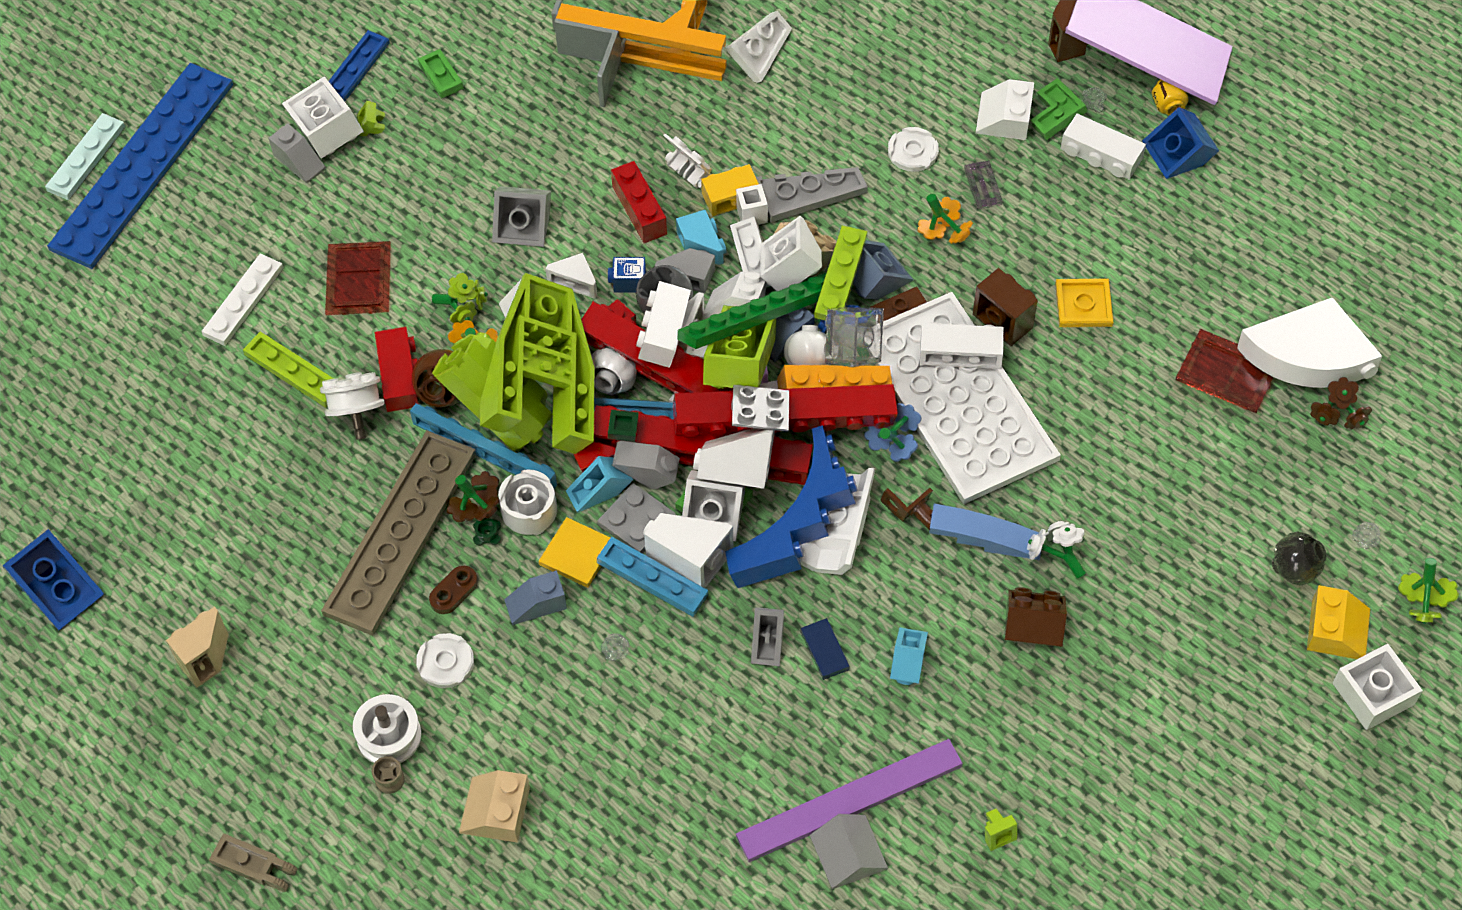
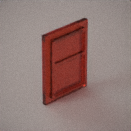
M391 241L328 244L325 315L389 312Z
M1200 329L1194 342L1191 344L1184 362L1181 364L1175 380L1257 413L1267 390L1270 389V384L1274 377L1263 372L1247 360L1237 349V343Z

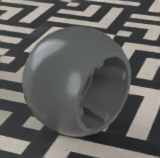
M660 265L650 269L641 277L636 288L637 304L643 314H645L646 310H651V307L646 306L650 291L657 290L659 281L691 290L688 301L694 297L693 285L688 276L679 268L671 265Z

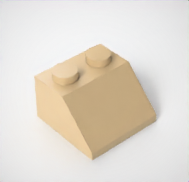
M497 770L472 777L459 833L518 843L530 790L528 775Z

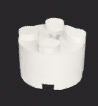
M523 470L520 474L510 475L503 481L498 495L504 523L511 530L519 534L538 535L543 533L553 523L557 514L555 491L548 477L535 470Z

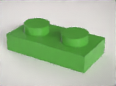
M440 49L418 58L420 68L441 99L464 89L463 82Z

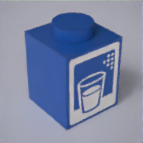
M613 257V267H608V283H613L614 293H636L637 284L646 273L645 257Z

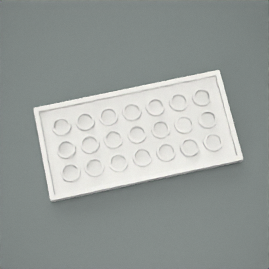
M953 292L859 332L875 366H890L892 384H894L895 397L898 402L905 406L908 404L912 405L914 410L921 415L922 420L918 424L917 432L963 504L1060 461V453L1002 366L1001 369L920 365L922 323L938 322L952 325L963 323L975 326Z

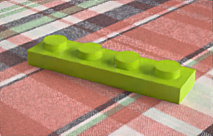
M841 226L816 305L814 318L841 324L868 231Z
M261 331L243 349L246 357L325 408L328 407L326 396L320 392V388L323 387L322 381L334 378Z

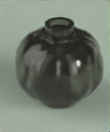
M1299 531L1289 533L1276 544L1272 567L1277 574H1280L1288 582L1299 586L1313 582L1322 573L1325 565L1324 562L1327 558L1326 550L1320 541L1307 533Z

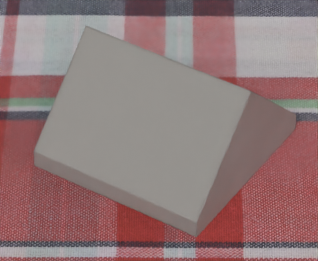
M838 814L810 834L831 889L888 869L866 815Z

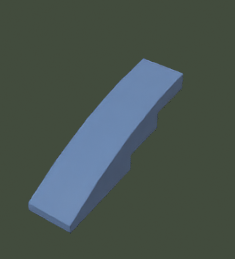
M934 504L929 531L931 534L956 537L957 543L984 547V552L1029 559L1028 541L1033 534H1039V532L990 515ZM1041 552L1037 557L1035 556V560H1040Z

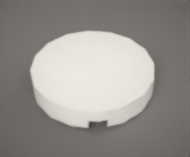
M907 127L898 134L896 132L888 143V156L891 162L898 168L906 171L919 172L928 169L935 163L938 157L937 140L935 141L929 131L919 127Z
M451 633L433 636V639L425 642L420 647L417 654V669L421 678L429 685L437 688H452L461 684L470 676L474 667V654L471 647L461 636Z

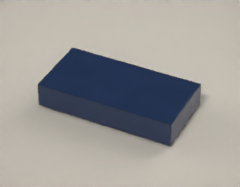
M827 618L800 628L802 637L823 680L850 670L848 661Z

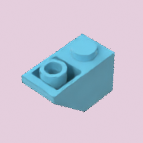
M706 210L676 218V231L684 250L692 248L707 251L715 255V264H724L723 254L727 253L726 246L722 238L718 239L715 220L713 218L709 219Z

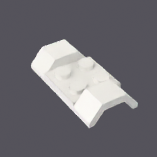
M868 468L862 474L847 473L848 477L854 476L858 491L853 493L856 504L828 512L831 524L827 525L829 536L801 544L804 557L800 558L802 566L811 571L842 575L852 568L871 499L870 491L875 474L874 468Z

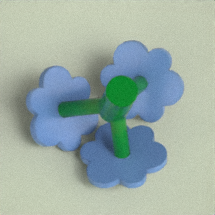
M902 403L897 404L898 415L895 420L897 423L892 428L877 429L874 426L868 427L864 437L866 440H869L868 445L871 450L889 448L891 459L894 462H898L901 459L907 460L916 451L918 443L914 440L912 434L906 436L900 434L897 436L896 432L899 429L902 431H908L909 429L912 431L917 430L922 417L910 404L906 406Z

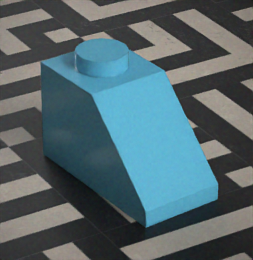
M598 456L566 490L578 513L619 495L633 481L630 476L612 466L613 457Z
M899 628L890 679H895L898 683L904 685L919 683L928 632Z

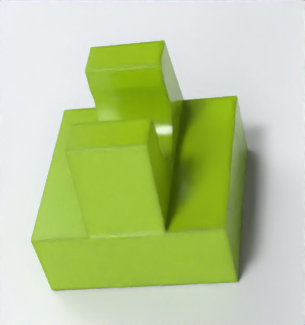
M366 101L357 114V121L364 131L359 136H367L369 133L380 134L385 129L384 124L378 123L384 119L385 113L376 109V103Z
M997 808L986 813L989 821L986 822L987 826H985V842L990 851L1017 840V822L1012 815L1003 818Z

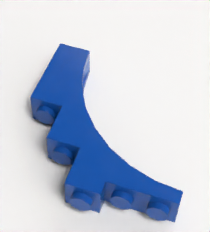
M823 425L812 429L814 442L812 466L806 483L796 501L765 532L742 545L725 551L729 574L737 588L802 569L800 558L804 557L801 544L828 537L827 525L831 524L828 512L856 504L853 493L857 492L858 489L854 476L848 477L844 466H840L838 457H833L832 451L836 450V445L832 434L827 435Z

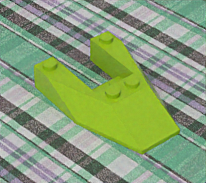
M527 273L522 276L494 348L480 402V426L505 433L522 420L523 377H527L553 386L552 447L577 454L594 442L595 368L572 288Z

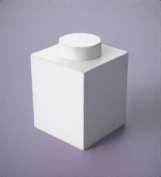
M762 184L736 189V208L740 221L755 217L758 225L768 223V204Z

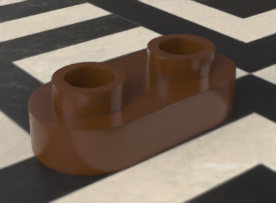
M469 566L454 568L431 591L429 601L431 608L436 613H451L475 590L478 579L474 569ZM460 576H467L465 580H458ZM442 595L448 596L445 600H440L439 597Z

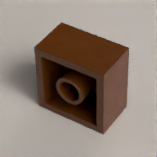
M998 267L976 286L972 315L984 325L1003 327V340L1012 347L1033 329L1038 299L1030 290L1024 289L1019 285L1012 275L1003 272Z

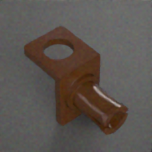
M887 488L884 491L880 500L896 517L903 522L909 516H915L930 531L933 510L926 503L933 492L931 488L927 489L908 507L890 489ZM890 499L896 504V506H897L898 508H896V507L890 502Z

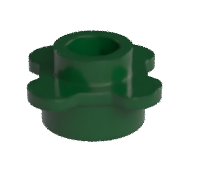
M484 518L481 521L477 520L473 524L475 529L473 542L476 545L480 546L483 543L497 545L501 541V537L498 535L501 523L498 520Z

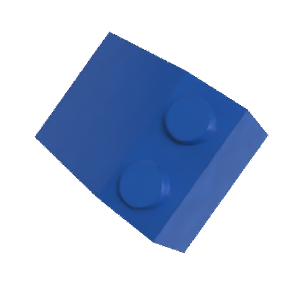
M49 529L3 565V569L58 630L62 629L104 595L102 590Z

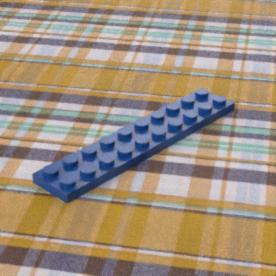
M189 63L47 245L49 251L93 269L233 86L232 80Z

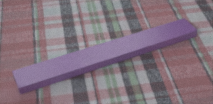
M947 739L736 833V838L748 862H752L809 836L838 814L856 815L957 770L962 767L963 763L951 741Z

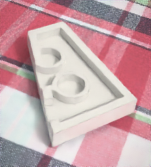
M778 11L772 12L727 46L725 50L753 82H762L792 28Z

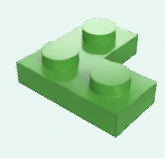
M1056 78L1037 92L1039 99L1048 108L1030 121L1032 126L1048 140L1068 126L1076 114L1083 115L1088 110L1086 105Z

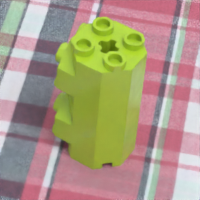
M482 332L476 335L469 334L457 341L451 347L454 351L449 356L445 353L439 359L432 372L479 419L481 397L496 342L488 334ZM523 377L522 420L505 433L490 430L515 453L520 451L529 442H537L544 434L542 428L553 416V413L546 408L548 393L535 380Z

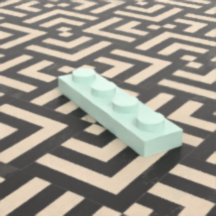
M102 113L45 186L46 190L69 200L125 128L124 122Z

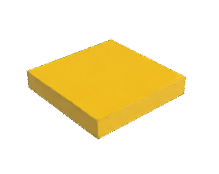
M1056 279L1059 327H1113L1109 279Z
M566 517L539 559V565L548 570L557 571L559 575L589 588L602 567L597 563V557L611 537Z

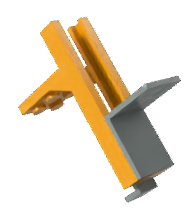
M556 0L551 13L559 54L602 62L597 74L600 107H605L621 62L722 81L727 67L726 59L691 53L692 51L721 57L723 47L726 46V35L698 30L707 6V0H682L681 10L663 23L563 4V0ZM626 39H631V40H636V41H641V42H646V43H651V44H656V45H661V46H667V47H671V48L659 47V46H654V45H649V44H644V43L629 41V40H626Z

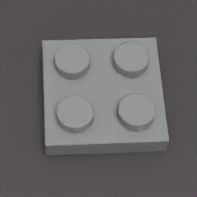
M632 483L597 520V525L622 543L643 553L645 551L643 532L649 521H655L660 513L676 515V513Z

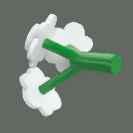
M1058 521L1050 525L1048 532L1041 529L1039 534H1033L1028 541L1027 550H1029L1030 559L1034 560L1035 556L1037 557L1041 550L1064 559L1076 579L1082 577L1086 572L1074 555L1072 545L1083 540L1084 530L1064 521ZM1045 538L1048 541L1053 540L1054 543H1060L1065 553L1044 545Z

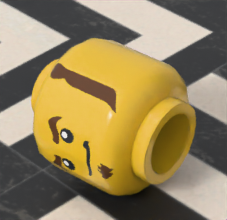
M1161 79L1152 90V97L1157 110L1168 116L1178 107L1185 109L1189 101L1186 91Z

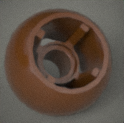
M436 349L429 351L415 363L412 371L413 389L419 399L429 406L447 408L460 402L432 374L439 359L445 353L449 356L453 352L451 350Z

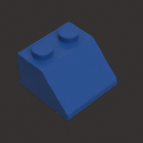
M1180 107L1142 140L1166 179L1203 166L1219 152V149L1195 113Z

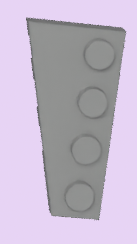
M858 167L825 170L824 174L801 172V176L786 177L785 174L775 175V178L762 179V176L756 177L758 183L762 184L768 204L770 222L865 194L868 189Z

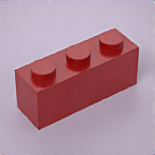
M635 161L611 169L612 187L643 244L667 235L666 216Z
M407 327L376 331L374 333L383 397L387 412L412 408L415 403L419 404L418 396L412 385V371L415 363L418 361L417 358L412 359V352H417L414 336L409 337Z

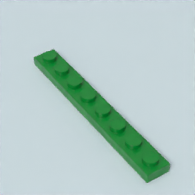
M827 273L810 277L806 281L792 284L780 291L771 292L769 295L759 299H752L741 306L731 307L730 310L720 314H713L699 322H692L688 326L677 330V340L694 349H698L818 302Z

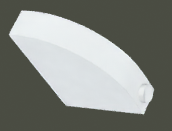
M1333 298L1243 329L1237 347L1247 360L1263 372L1291 384L1326 388L1330 382L1338 381L1341 377H1346L1348 381L1354 382L1364 378H1371L1378 371L1382 355Z

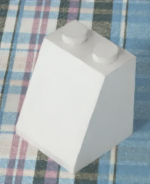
M753 428L706 441L702 449L698 448L697 453H695L693 470H698L697 478L765 488L775 430Z
M660 513L655 521H649L643 532L646 556L703 588L707 587L727 561L725 551L734 548L733 526L724 522Z

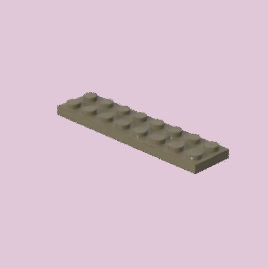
M426 430L321 610L323 616L373 636L449 504V500L457 490L456 477L465 475L476 456L474 448Z

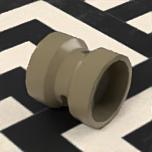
M384 756L375 761L372 766V775L376 787L385 794H392L400 790L405 778L399 761L391 756Z

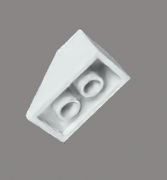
M325 77L282 103L321 159L326 155L334 153L337 148L354 140L359 134L364 132L351 109Z

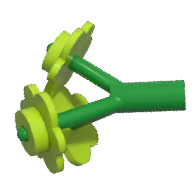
M459 273L455 278L449 279L450 287L448 294L435 293L432 295L433 304L451 305L456 310L450 316V321L453 324L455 322L462 323L464 320L472 321L477 313L473 302L470 301L465 305H458V301L465 303L467 300L476 299L478 309L482 310L483 303L487 302L488 296L485 287H480L479 280H475V282L468 280L466 274Z
M1434 558L1425 559L1423 578L1417 573L1404 574L1401 576L1402 582L1398 585L1400 593L1405 595L1408 601L1423 602L1422 610L1409 611V615L1416 616V620L1421 621L1423 624L1433 622L1434 618H1442L1441 613L1429 611V604L1432 606L1439 605L1443 608L1449 602L1457 600L1459 596L1456 590L1458 585L1455 581L1450 582L1447 578H1441L1436 581L1437 560Z

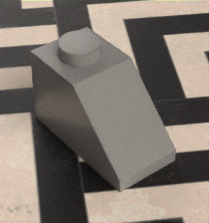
M288 123L268 138L273 156L305 183H308L326 169L305 137Z
M689 248L657 261L654 267L671 265L679 268L690 279L693 290L705 294L715 271V255L704 250Z
M619 441L616 445L612 466L646 487L655 490L675 482L680 458L659 445Z

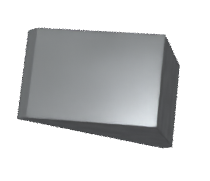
M755 607L751 664L780 666L784 610Z

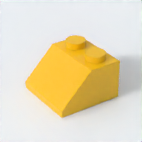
M1318 585L1312 599L1307 650L1352 659H1359L1365 656L1370 608L1348 590Z

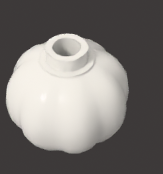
M802 325V331L792 334L787 339L784 346V357L788 365H830L835 357V345L827 334L818 331V326Z
M608 346L604 349L596 350L591 355L595 368L594 387L598 391L608 395H618L632 388L637 374L633 360H626L620 353Z

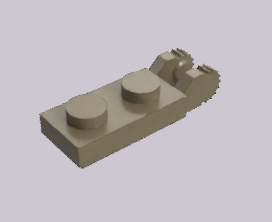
M227 834L222 835L209 858L210 863L259 884H267L282 892H286L289 885L284 880L270 875L272 869L275 867L285 874L295 876L298 870L295 865L277 858L276 854Z

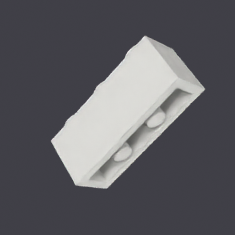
M1076 114L1063 134L1061 149L1068 155L1080 157L1094 167L1100 166L1110 171L1114 176L1124 177L1130 180L1142 161L1146 147L1145 143L1080 114Z
M659 281L657 290L650 291L646 306L651 307V310L645 311L641 326L646 327L645 332L640 330L636 344L637 347L641 348L638 359L670 368L678 344L677 330L682 328L691 290Z
M938 322L922 323L920 365L1001 369L1003 327H995L993 325L973 326L963 323L956 325Z

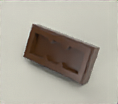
M916 286L870 306V312L879 324L925 304L927 301Z

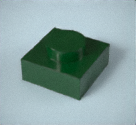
M611 410L608 439L635 442L639 412Z

